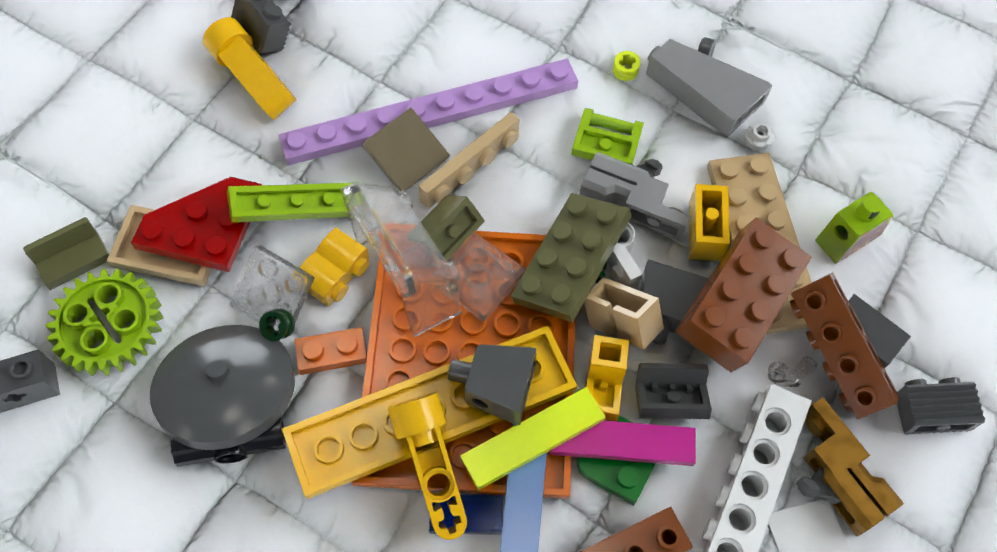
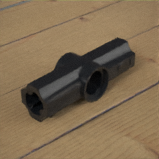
M280 417L274 425L258 437L244 444L226 449H195L182 445L172 439L170 441L174 464L177 467L209 461L235 463L245 460L249 454L286 448V440L282 432V428H284L283 419Z

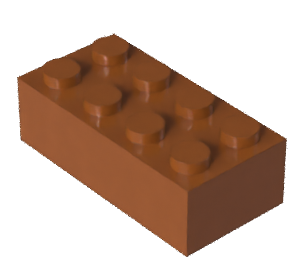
M757 217L754 218L738 232L675 332L730 373L748 364L812 257Z

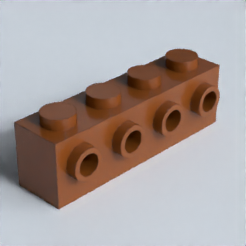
M832 272L791 293L793 300L790 301L791 308L798 319L804 318L810 330L806 331L807 338L814 350H821L826 360L822 362L828 378L831 381L836 380L842 390V393H839V398L848 413L853 411L858 420L897 404L900 396L834 273Z
M670 506L580 552H689L693 546Z

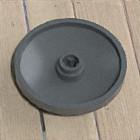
M247 325L218 326L187 338L163 359L151 382L150 404L161 428L176 442L201 450L231 448L258 437L274 425L282 416L293 396L295 371L285 346L280 341L267 340L262 336L259 328Z

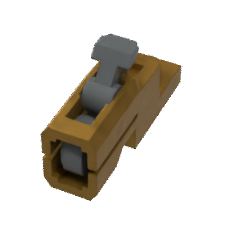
M822 397L809 407L805 422L810 432L820 437L823 443L815 447L803 458L814 471V475L811 479L802 476L797 480L796 484L804 496L826 498L854 534L859 536L882 521L885 516H889L900 508L904 503L884 478L872 476L861 462L871 455L827 401Z

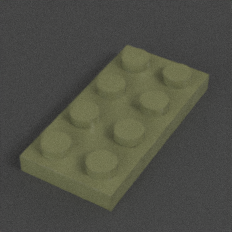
M571 193L511 294L513 302L573 323L631 218L630 209Z

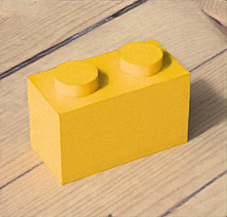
M695 184L689 200V216H691L689 220V259L720 261L730 244L728 186Z

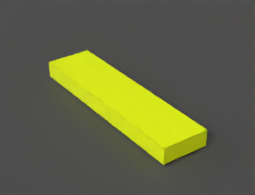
M585 387L522 421L520 425H515L460 455V459L479 491L603 422L605 415L588 388Z

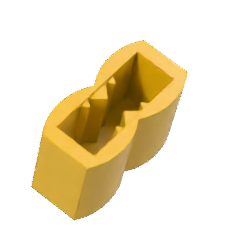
M334 228L322 240L316 251L296 271L294 279L297 286L328 307L334 301H341L348 292V283L355 276H362L369 266L368 250L338 228Z

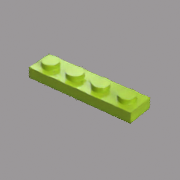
M358 182L228 186L227 190L231 222L360 217L363 213Z

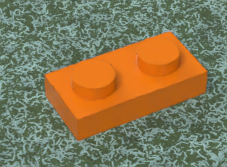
M362 327L294 339L300 375L366 363L367 352Z

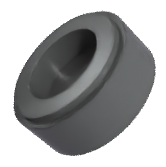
M704 37L700 42L698 51L712 57L716 40Z

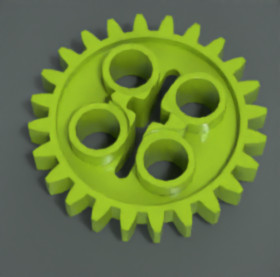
M104 268L101 270L99 278H95L91 272H88L87 282L83 283L78 278L74 279L76 288L72 290L64 287L63 291L67 297L65 299H54L59 309L48 311V314L55 321L46 324V328L52 333L47 337V340L54 346L52 351L58 357H61L60 360L67 366L72 365L79 373L85 369L91 376H94L99 368L105 376H109L111 366H115L120 372H123V362L128 360L135 366L137 364L135 359L137 353L144 356L148 355L144 348L145 344L156 345L157 342L151 336V333L162 332V328L156 323V321L164 319V316L158 310L162 304L155 297L157 294L151 286L148 287V284L142 277L137 279L131 271L124 276L120 269L116 268L112 276H110ZM117 296L113 302L107 303L111 297ZM91 300H95L98 307L106 315L107 320L120 336V343L115 342L102 320L94 312L89 304ZM86 315L84 320L77 323L81 316ZM135 320L130 327L123 328L128 321ZM104 339L99 347L93 348L97 341Z

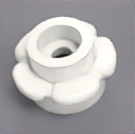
M753 122L749 125V129L745 131L746 144L753 150H765L775 141L774 130L768 124Z

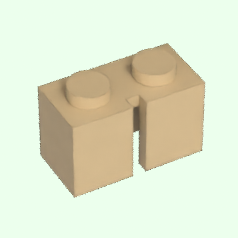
M605 277L590 290L584 301L590 327L613 337L618 333L619 339L629 340V344L643 350L664 329L659 298Z

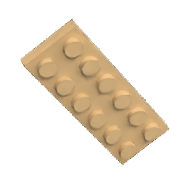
M769 153L709 160L707 169L712 185L728 186L730 245L738 232L757 217L800 248ZM807 267L804 269L791 293L811 283ZM791 293L766 334L809 328L804 318L798 319L790 305V301L793 300Z

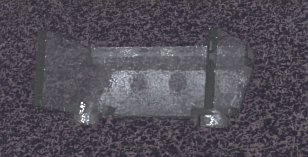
M352 183L341 188L356 241L361 245L369 242L402 296L413 336L416 337L461 314L462 308L457 280L461 279L459 271L452 260L449 262L445 260L413 212V204L408 193L405 190L400 192L397 187L362 183Z

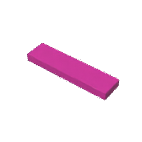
M603 421L549 451V455L694 466L696 464V428Z

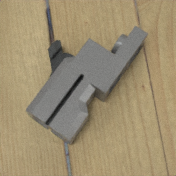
M600 152L595 154L581 184L579 195L627 207L631 212L629 222L680 242L691 216L684 214L677 208L662 205L669 184L654 178V176L660 175L663 167L658 160L649 159L642 165L634 166Z

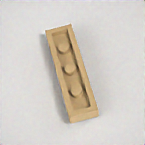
M510 112L419 184L420 202L428 209L445 196L450 195L451 191L459 184L467 183L472 178L474 172L481 166L489 165L502 149L511 147L519 137L520 119Z

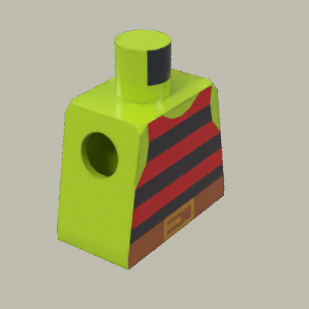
M869 192L835 214L815 241L831 260L837 264L881 236L893 218V214L875 193ZM845 229L848 232L847 239L840 236Z

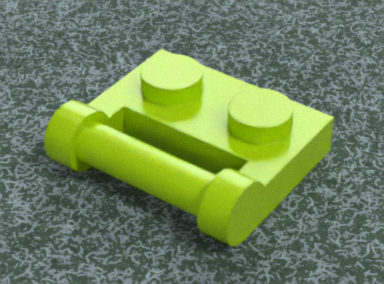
M585 108L571 155L593 160L595 154L600 152L633 165L644 122L635 120V123L596 114L593 113V109ZM590 125H594V126H598V127H602V128H606V129H610V130L622 132V133H625V134H629V135H631V136H627V135L619 134V133H616V132H612V131H608V130H604V129L592 127V126H590Z

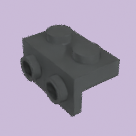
M640 363L635 384L639 418L710 419L712 408L706 386L709 374L708 365Z

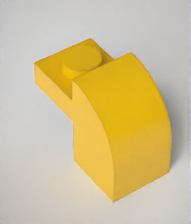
M594 335L585 387L588 388L604 413L605 420L618 421L622 383L627 369L629 340Z

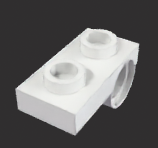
M628 223L619 238L625 243H616L607 263L610 266V274L613 281L637 289L642 273L630 255L635 238V230Z

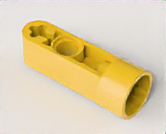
M232 17L221 18L208 27L203 36L205 48L221 66L230 69L258 105L273 120L278 118L297 100L253 48V39L236 19Z
M438 392L388 407L396 438L406 437L430 520L436 534L446 540L460 537L467 527V517L440 431V426L445 425L447 421ZM437 441L438 447L416 453V447ZM436 473L444 474L448 479L446 488L439 493L431 492L427 487L429 478ZM446 501L451 514L458 516L453 519L454 526L447 528L445 523H439L444 520L442 507L439 504Z

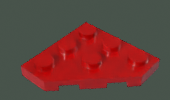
M229 177L151 211L143 216L131 244L137 250L230 272L250 222H231L227 198L228 186H258L262 184Z

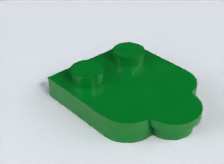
M620 415L617 422L633 423ZM584 457L577 458L578 471L585 479L633 506L656 464Z

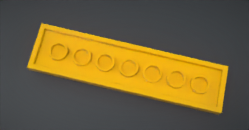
M548 325L498 344L500 346L536 348V366L524 412L576 391L577 384ZM474 354L462 358L460 361L472 363ZM447 364L282 428V432L306 499H310L412 457L406 437L396 438L388 407L438 392L447 421L445 425L440 426L444 444L503 421V419L469 406L465 401L464 394L466 384L448 380L450 364ZM435 441L416 447L415 450L418 454L436 448L438 444Z

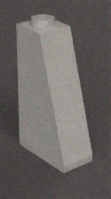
M669 39L661 47L656 46L647 58L649 63L646 74L725 137L730 136L765 103L773 86L768 81L672 39Z

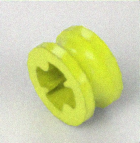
M631 51L619 52L614 59L613 65L615 77L622 81L634 80L639 73L641 65L639 56ZM622 64H628V67L631 66V68L626 69L625 65L622 66Z

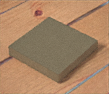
M411 107L362 144V147L401 194L450 157L447 150Z

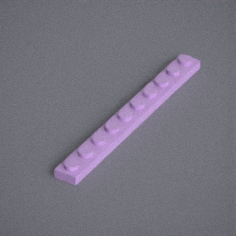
M567 58L279 134L287 165L289 166L360 147L364 141L410 107L425 125L431 128L577 89L578 79Z

